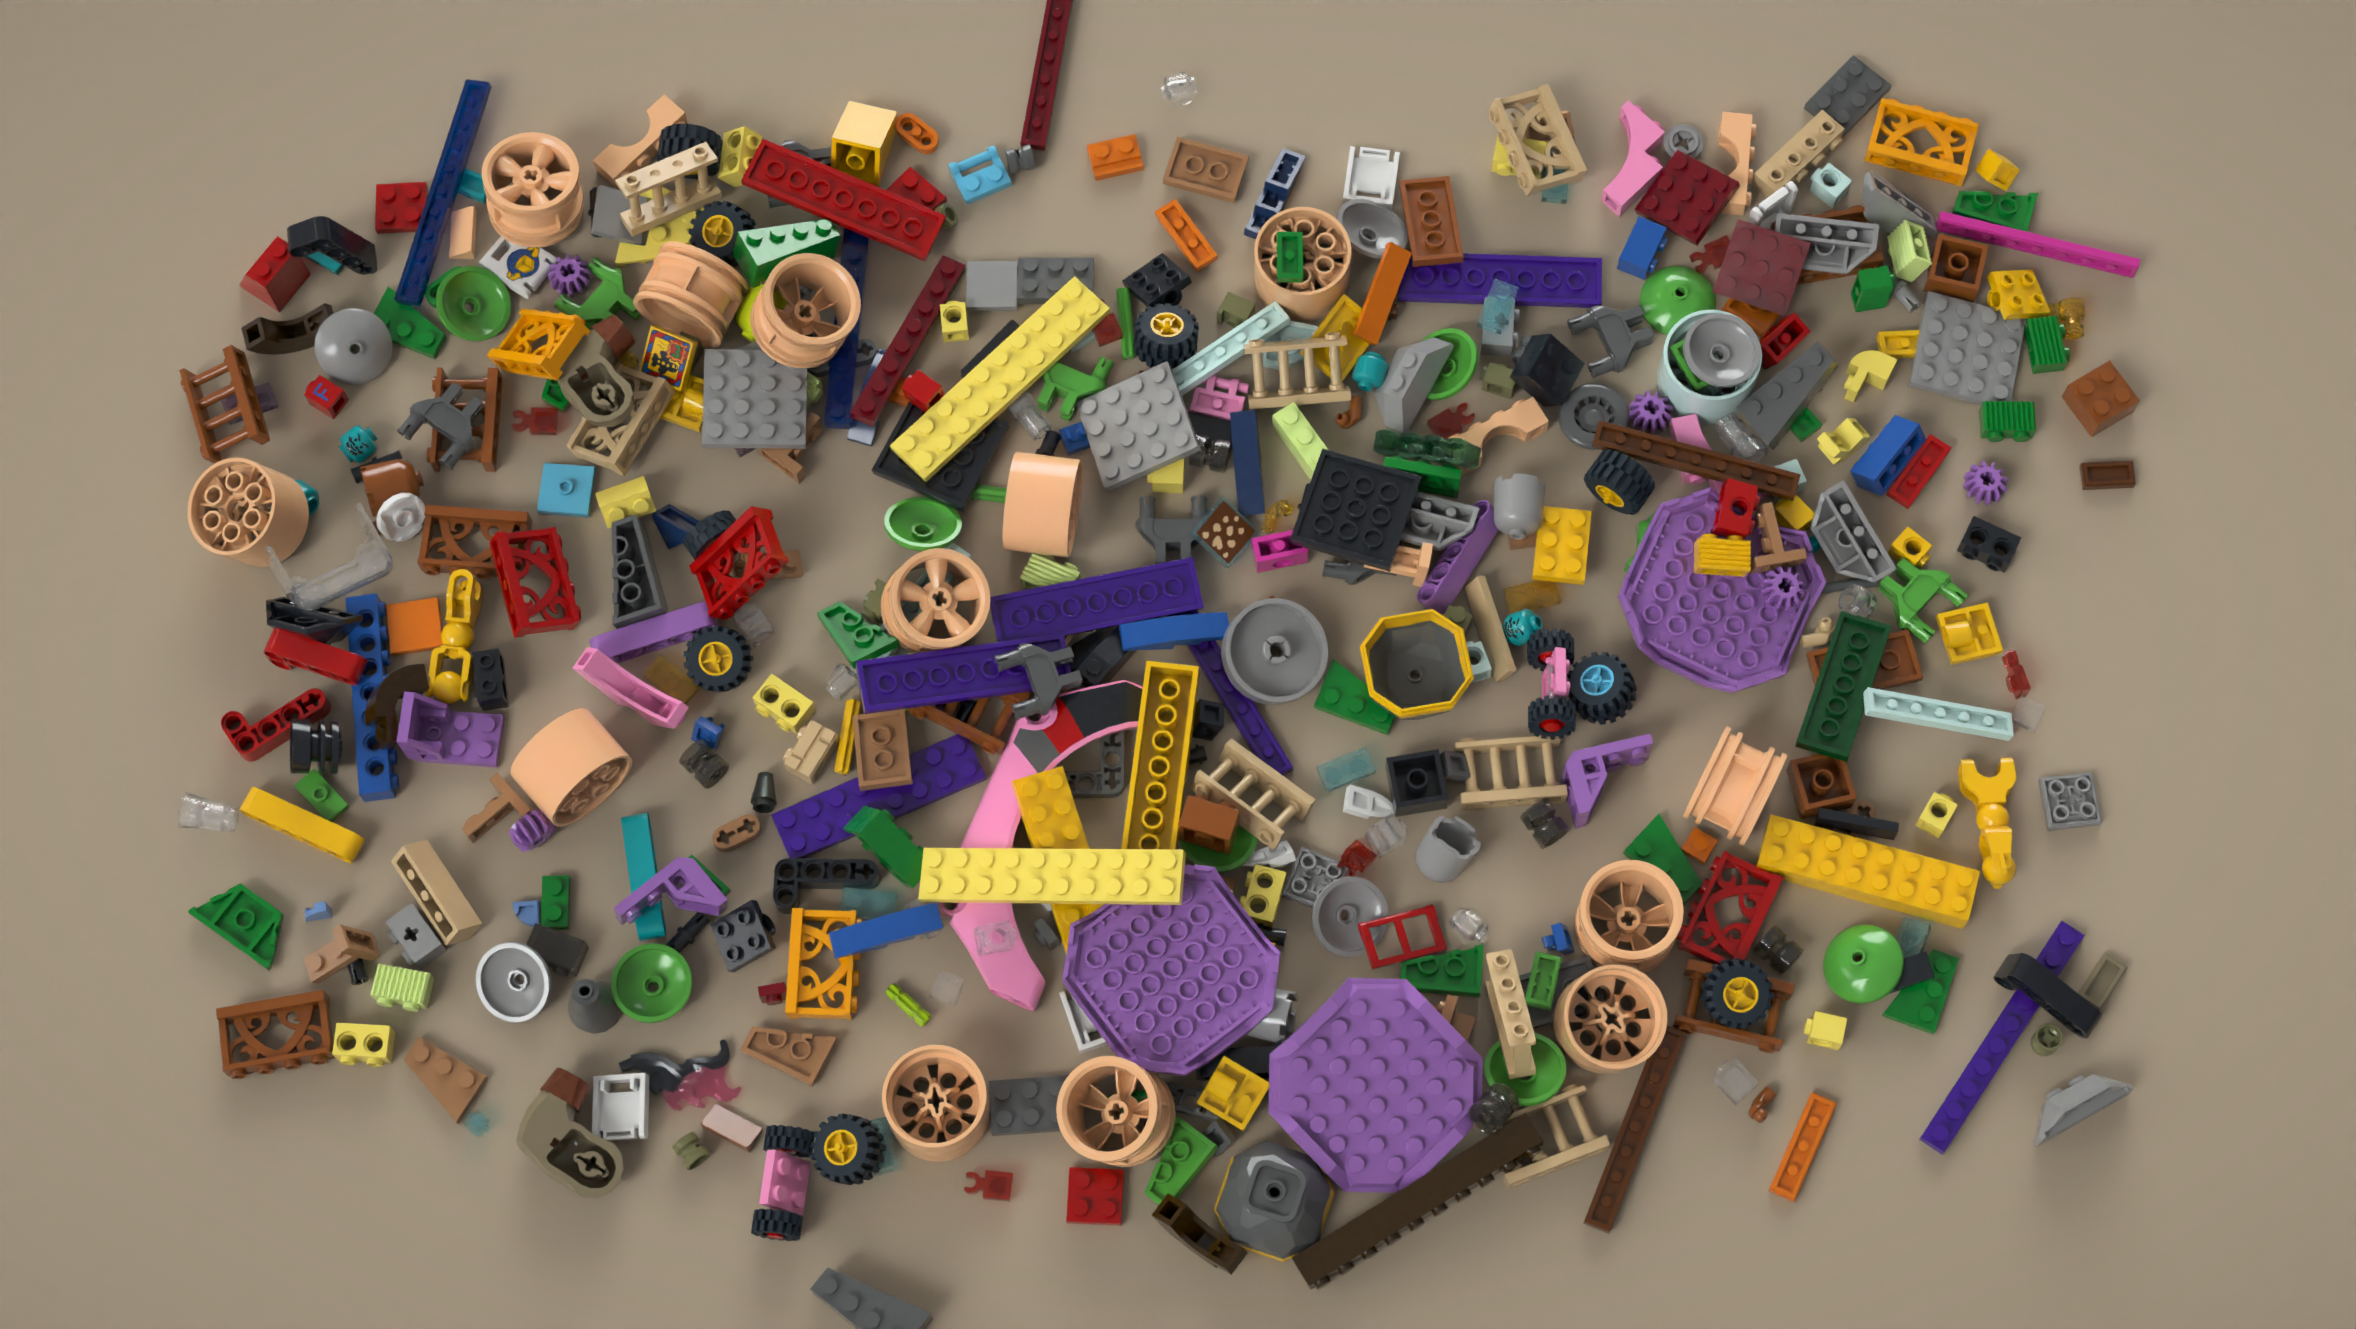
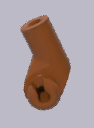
M1351 396L1349 410L1343 412L1342 415L1340 413L1337 414L1335 420L1340 428L1349 429L1361 420L1363 400L1361 396Z
M1766 1086L1752 1101L1748 1115L1758 1123H1762L1767 1118L1768 1112L1764 1108L1776 1097L1772 1089Z

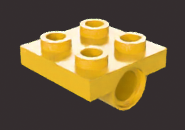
M2033 269L1992 271L1987 276L1991 287L1987 296L1988 307L1996 309L1993 311H2001L2004 320L2043 318L2051 312Z
M689 374L685 391L674 389L675 394L660 419L700 433L703 425L704 379Z
M1988 602L1937 614L1936 620L1951 665L1990 657L2003 652Z
M1224 1055L1196 1103L1244 1131L1267 1092L1269 1082Z

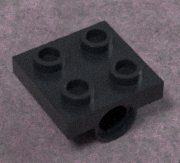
M1163 253L1122 280L1124 286L1130 289V293L1146 307L1150 306L1152 308L1155 304L1159 303L1165 305V303H1171L1172 306L1178 305L1182 299L1181 290L1192 283L1190 276Z
M757 900L748 901L710 924L729 972H736L776 949L772 936L776 933L774 923L770 917L762 914Z

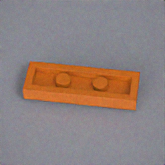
M1176 199L1155 211V217L1196 272L1218 260L1216 252Z

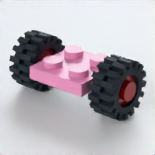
M1544 628L1543 632L1537 630L1535 635L1531 634L1527 640V661L1529 665H1533L1534 669L1540 667V671H1543L1541 676L1542 699L1539 697L1536 699V702L1532 701L1530 706H1528V728L1531 733L1534 732V736L1538 737L1541 735L1542 739H1546L1547 736L1550 737V740H1555V736H1558L1559 739L1564 738V734L1566 736L1571 735V732H1574L1576 727L1575 704L1573 705L1571 700L1567 701V698H1565L1568 697L1570 691V682L1566 681V675L1568 674L1570 664H1573L1575 659L1574 638L1571 637L1569 632L1565 634V630L1562 629L1557 632V628H1552V631Z
M784 1125L766 1127L763 1150L767 1152L759 1204L772 1209H756L754 1211L751 1234L771 1240H800L811 1162L801 1158L809 1157L813 1152V1148H810V1144L814 1142L815 1138L813 1131Z

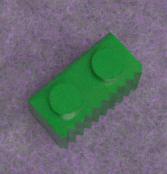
M1888 266L1874 267V269L1869 268V270L1865 268L1858 271L1851 290L1855 312L1886 308L1887 301L1892 296L1891 291L1896 286L1895 276L1889 272Z
M2057 315L2027 319L2024 336L2032 373L2063 371L2067 362L2070 361L2069 348L2064 347L2063 339L2065 338L2063 323L2059 324Z
M1984 401L1979 409L1980 437L1988 438L1990 442H2000L2004 438H2014L2016 442H2026L2032 439L2036 432L2035 402Z

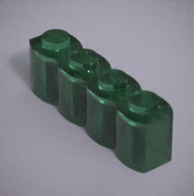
M1387 429L1376 432L1373 450L1376 453L1386 457L1401 456L1414 462L1424 460L1440 466L1454 464L1464 469L1478 467L1481 454L1479 446L1461 438L1444 439L1437 435L1423 437L1412 432L1400 434Z

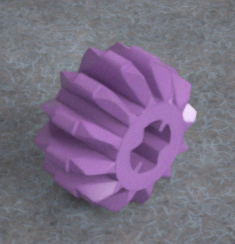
M568 253L564 260L557 257L558 264H550L552 272L548 273L552 289L554 291L558 290L560 295L568 292L572 298L576 291L583 294L582 287H589L590 282L588 279L592 277L591 271L587 269L588 263L582 261L578 255L571 259Z
M1649 390L1645 392L1644 396L1636 395L1635 401H1632L1629 407L1632 410L1629 412V417L1634 420L1633 427L1641 426V432H1646L1647 429H1650L1653 435L1656 433L1657 428L1661 431L1665 430V423H1670L1672 419L1670 413L1673 410L1672 406L1667 405L1668 398L1660 399L1659 391L1655 393V396H1651Z
M1985 461L1981 462L1979 466L1972 465L1970 472L1968 471L1964 475L1966 481L1963 484V489L1969 490L1967 498L1974 496L1976 497V504L1983 500L1986 506L1990 505L1991 500L1996 503L2000 501L2001 495H2005L2007 491L2005 485L2008 482V478L2002 476L2004 469L1996 470L1995 462L1990 467H1987Z
M1781 566L1776 567L1774 572L1769 570L1766 573L1767 579H1763L1760 583L1764 587L1760 595L1768 596L1765 604L1768 605L1773 602L1774 610H1778L1781 605L1785 611H1788L1791 605L1797 607L1800 604L1799 599L1805 596V592L1801 590L1805 586V582L1797 580L1800 577V573L1791 574V567H1787L1785 571H1783ZM1782 585V588L1785 587L1787 591L1783 592L1784 589L1780 590L1778 586Z
M538 809L518 819L509 830V835L515 846L522 852H526L546 842L553 835L556 827Z

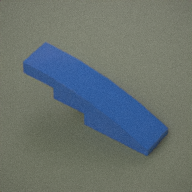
M1227 612L1170 616L1121 624L1119 630L1122 650L1173 649L1175 645H1200L1203 641L1223 640L1229 622Z
M935 902L829 932L828 935L834 957L838 959L886 948L889 944L911 940L919 935L940 931L943 929V924L937 903Z

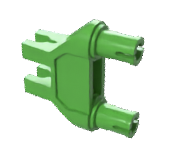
M597 257L592 260L595 264L590 262L587 269L603 282L585 303L579 306L565 294H562L560 296L562 301L557 299L554 304L555 308L566 315L575 314L581 317L586 322L585 326L588 329L612 314L617 315L620 310L635 320L641 316L634 307L633 299L626 295L622 271L618 268L611 269Z
M1100 357L1092 375H1087L1059 363L1060 360H1058L1042 375L1045 386L1037 400V403H1039L1038 409L1048 412L1055 397H1061L1065 400L1060 408V413H1062L1060 417L1070 422L1077 409L1076 404L1079 401L1107 388L1105 381L1115 365L1114 362L1110 359L1105 362L1106 358Z
M1902 558L1896 565L1897 569L1893 572L1905 581L1907 585L1903 588L1886 575L1880 582L1877 590L1893 603L1897 626L1901 630L1908 629L1926 644L1936 631L1918 618L1921 610L1936 594L1939 595L1941 593L1955 604L1957 608L1965 602L1969 594H1966L1951 582V575L1947 572L1919 570L1905 558Z

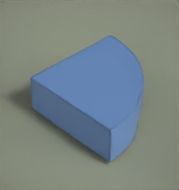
M539 900L512 902L514 912L524 924L534 928H541V905Z
M325 901L315 903L313 905L314 909L306 908L304 911L306 922L332 918V909Z

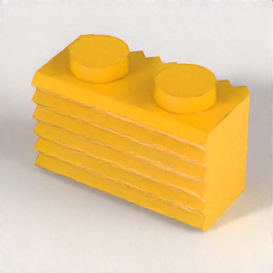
M1715 534L1702 535L1694 542V574L1745 577L1751 570V541L1743 540L1742 536L1737 535L1728 536L1727 539H1717Z

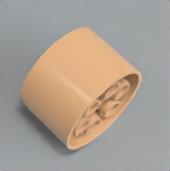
M1294 207L1275 214L1262 226L1254 247V284L1260 300L1266 307L1275 301L1290 317V320L1312 321L1326 316L1340 296L1346 295L1350 281L1351 243L1346 230L1336 218L1316 208ZM1277 231L1303 232V249L1307 250V252L1303 251V263L1305 264L1303 266V279L1306 281L1302 283L1288 282L1285 289L1279 286L1282 282H1277V268L1274 267L1277 265ZM1326 244L1329 248H1322L1320 245ZM1266 254L1273 255L1271 258L1264 259ZM1340 258L1342 263L1334 262L1333 259ZM1326 267H1328V268L1330 269L1329 271H1326V272H1322V271H1321V270H1323V269L1326 268ZM1315 280L1322 286L1321 289L1315 290L1313 285Z
M1016 452L1014 454L1004 508V550L1066 558L1071 556L1081 500L1082 460Z
M228 458L210 466L198 478L189 497L188 522L196 540L213 553L254 567H269L288 558L300 545L308 526V503L299 484L281 472L245 458ZM272 505V507H271V512H270V509H268V508H266V507ZM251 533H254L257 537L254 541Z
M580 708L560 716L539 731L517 755L510 773L512 778L555 826L561 827L580 820L607 800L627 777L632 767V758L588 709Z
M1612 964L1600 966L1578 977L1560 994L1553 1013V1030L1562 1052L1578 1067L1598 1074L1621 1072L1645 1061L1660 1046L1667 1028V1008L1659 988L1644 973L1625 965ZM1616 979L1625 982L1619 995H1614ZM1582 986L1588 993L1589 1001H1586L1577 993ZM1596 988L1605 990L1607 998L1604 1002L1596 999ZM1622 997H1627L1631 1000L1632 1008L1630 1011L1622 1009L1620 1005ZM1576 1005H1581L1586 1009L1585 1019H1579L1575 1015ZM1648 1008L1650 1019H1634V1012ZM1613 1014L1615 1016L1613 1023L1607 1025L1605 1022L1607 1020L1606 1015ZM1569 1023L1581 1024L1582 1029L1571 1032ZM1597 1024L1602 1029V1032L1596 1027ZM1627 1024H1633L1637 1028L1635 1038L1627 1035ZM1582 1032H1587L1591 1035L1592 1043L1590 1046H1585L1581 1043L1580 1034ZM1608 1041L1616 1044L1617 1053L1615 1055H1610L1606 1051L1605 1045ZM1624 1042H1629L1639 1051L1632 1057ZM1596 1045L1599 1046V1059L1591 1056Z
M944 1045L922 1046L903 1055L892 1066L886 1076L882 1090L883 1110L894 1137L910 1154L928 1161L953 1160L972 1150L984 1136L990 1120L989 1095L980 1069L963 1052ZM938 1064V1079L932 1078L931 1080L928 1066ZM970 1077L975 1085L960 1091V1087ZM947 1078L956 1080L955 1086L948 1089L942 1087V1082ZM925 1081L929 1084V1088L925 1092H917L915 1090L919 1082ZM900 1086L911 1092L912 1098L896 1095ZM935 1095L938 1096L941 1102L938 1108L939 1113H936L932 1104L934 1103ZM963 1099H969L972 1101V1106L969 1109L962 1110L958 1107L959 1102ZM915 1106L918 1108V1113L913 1117H907L904 1115L906 1108ZM969 1116L975 1117L972 1124H969L961 1118ZM917 1123L909 1134L902 1129L909 1124ZM957 1123L962 1126L958 1134L952 1135L947 1132L951 1124ZM931 1127L935 1132L932 1137L923 1138L920 1136L922 1129ZM944 1132L947 1142L938 1143L939 1133Z

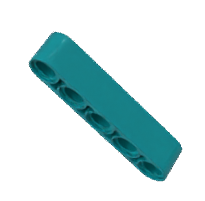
M648 812L621 817L631 894L658 873ZM661 899L653 907L647 905L640 911L642 915L635 920L639 941L666 937V925Z

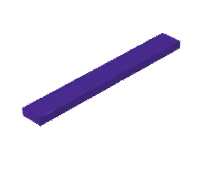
M1195 610L1170 616L1199 614V612ZM1216 640L1203 641L1200 645H1187L1251 752L1283 776L1293 771L1292 764L1254 702L1241 694L1228 679L1222 663L1221 648Z

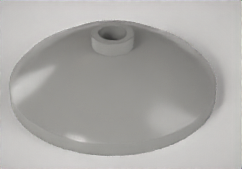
M1355 199L1343 204L1337 213L1336 219L1346 230L1351 248L1364 256L1381 259L1386 244L1389 242L1405 248L1407 245L1408 236L1404 223L1392 210L1382 204L1366 199Z
M348 308L331 314L320 325L315 337V354L321 368L331 378L345 384L357 385L372 381L386 369L392 356V338L388 328L379 317L363 309ZM351 345H359V351L352 353L350 351Z
M1715 313L1698 319L1689 328L1683 343L1684 357L1691 371L1702 381L1718 387H1732L1745 382L1755 372L1760 361V345L1754 331L1741 319L1728 314ZM1714 355H1719L1721 360L1715 359Z
M1355 876L1338 878L1325 886L1316 898L1312 910L1314 933L1318 941L1328 951L1344 957L1360 956L1365 954L1366 950L1358 930V923L1387 917L1388 906L1382 892L1372 882ZM1345 910L1346 916L1341 919L1340 913ZM1387 924L1369 929L1374 946L1382 939Z
M505 942L488 950L480 960L476 971V987L482 1003L494 1016L508 1022H523L538 1015L546 1006L551 994V976L544 959L533 948L519 942ZM520 974L524 977V983L520 980Z

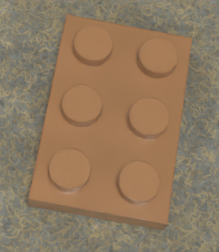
M1177 137L1163 177V184L1235 203L1249 162V156Z
M905 709L853 715L860 791L913 784Z

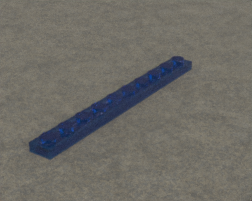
M465 80L394 300L398 304L421 307L492 88L489 82Z
M844 228L840 265L849 272L858 287L861 309L855 326L846 337L838 352L830 359L824 428L850 429L851 425L850 411L853 406L870 238ZM835 316L834 325H837L836 316Z

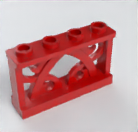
M751 506L689 565L692 574L696 575L709 609L707 611L709 617L722 620L731 618L742 605L747 603L759 589L763 588L789 562L788 557L783 553L771 520L774 517L770 509ZM765 546L767 554L760 552L761 547ZM738 552L749 554L743 577L733 578L729 576L734 565V556Z
M556 527L506 533V531L496 532L489 544L514 638L524 637L528 634L567 629L574 630L581 620V609L575 602V587L569 579V565L567 559L563 557L562 538L557 534ZM537 541L545 543L548 554H542L540 547L536 549L534 554L530 553L531 544ZM525 543L524 550L510 547L511 544ZM523 561V571H517L515 564H519L521 567ZM530 565L543 572L551 580L548 591L541 600L532 589L520 586L519 581L527 575ZM523 595L530 596L532 600L530 599L529 603H525ZM555 605H561L564 617L562 619H555L547 613L545 608L548 607L552 613L558 614ZM540 613L545 620L530 623L529 619Z
M1724 850L1721 857L1716 855L1709 869L1714 872L1711 879L1705 878L1698 892L1703 895L1700 902H1693L1687 915L1692 918L1688 927L1682 925L1676 938L1681 941L1678 946L1679 950H1684L1711 964H1721V960L1726 959L1711 952L1717 945L1732 958L1745 960L1784 878L1775 873L1771 874ZM1728 868L1738 870L1742 878L1741 885H1736V878L1733 874H1731V881H1724L1722 878L1724 870ZM1748 875L1768 884V886L1748 885ZM1716 882L1721 890L1710 895ZM1745 895H1749L1747 902L1749 900L1755 902L1754 908H1747L1745 906ZM1739 896V908L1742 914L1751 920L1750 924L1732 923L1721 930L1715 916L1714 905L1727 898ZM1704 907L1706 921L1697 922ZM1702 929L1705 932V936L1700 938L1701 940L1709 939L1711 936L1715 940L1710 945L1699 946L1694 942L1693 934L1696 930ZM1732 930H1737L1741 936L1739 939H1734L1731 934L1727 939L1726 934Z

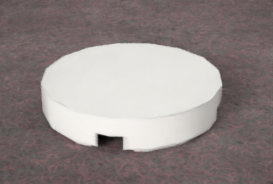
M399 493L391 496L378 511L376 518L377 528L389 540L403 542L411 539L423 527L421 524L425 520L424 503L418 496L412 493Z

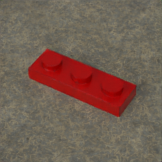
M1930 434L1888 491L1887 496L1906 509H1909L1947 457L1952 447Z

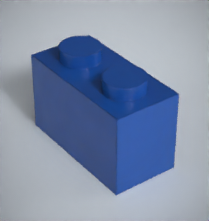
M1639 216L1619 257L1617 269L1645 280L1648 272L1653 273L1659 259L1655 257L1658 251L1663 252L1668 241V238L1665 237L1667 228Z

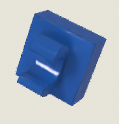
M1082 422L1059 429V434L1068 456L1091 448Z
M700 716L695 721L691 740L714 752L719 746L725 725L722 723L720 726L712 723V717L706 719Z
M1561 922L1551 925L1553 935L1542 938L1544 948H1548V951L1557 949L1564 955L1575 952L1568 927Z

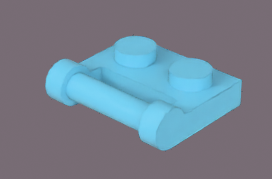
M994 145L987 147V151L956 163L954 161L948 164L949 171L966 205L1012 186L1011 179ZM991 160L993 165L965 177L961 175V172Z

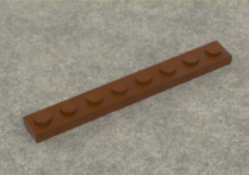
M1600 420L1592 443L1593 448L1617 451L1634 459L1724 483L1730 478L1758 486L1757 492L1793 501L1801 475Z
M1667 1026L1660 1046L1646 1060L1583 1224L1605 1233H1610L1686 1036L1685 1032Z

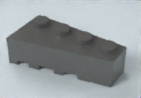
M1817 341L1739 404L1737 408L1765 444L1774 450L1783 435L1790 430L1801 412H1804L1811 399L1821 390L1839 365Z
M636 514L612 522L614 567L612 568V578L614 579V593H612V603L614 604L613 625L619 629L668 613L669 611L645 524Z
M828 1267L810 1288L814 1296L856 1329H926L933 1320L931 1313Z

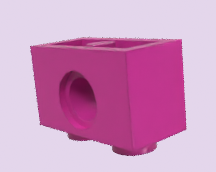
M1293 530L1252 538L1251 550L1257 573L1308 563V549L1290 543Z

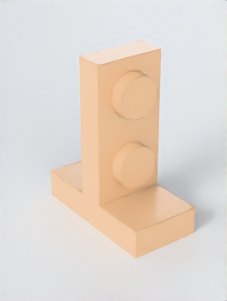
M1423 542L1420 550L1399 546L1390 573L1414 577L1412 585L1421 587L1429 569L1433 544ZM1364 565L1365 568H1370V569L1385 571V570H1382V569H1378V568H1375V567H1371V566H1368V565Z

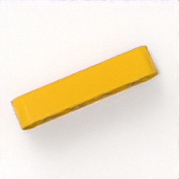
M256 787L250 789L239 809L244 815L351 864H353L365 842V839L360 835Z

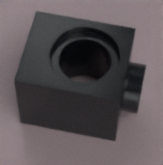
M1199 699L1196 703L1192 737L1212 741L1224 727V704Z

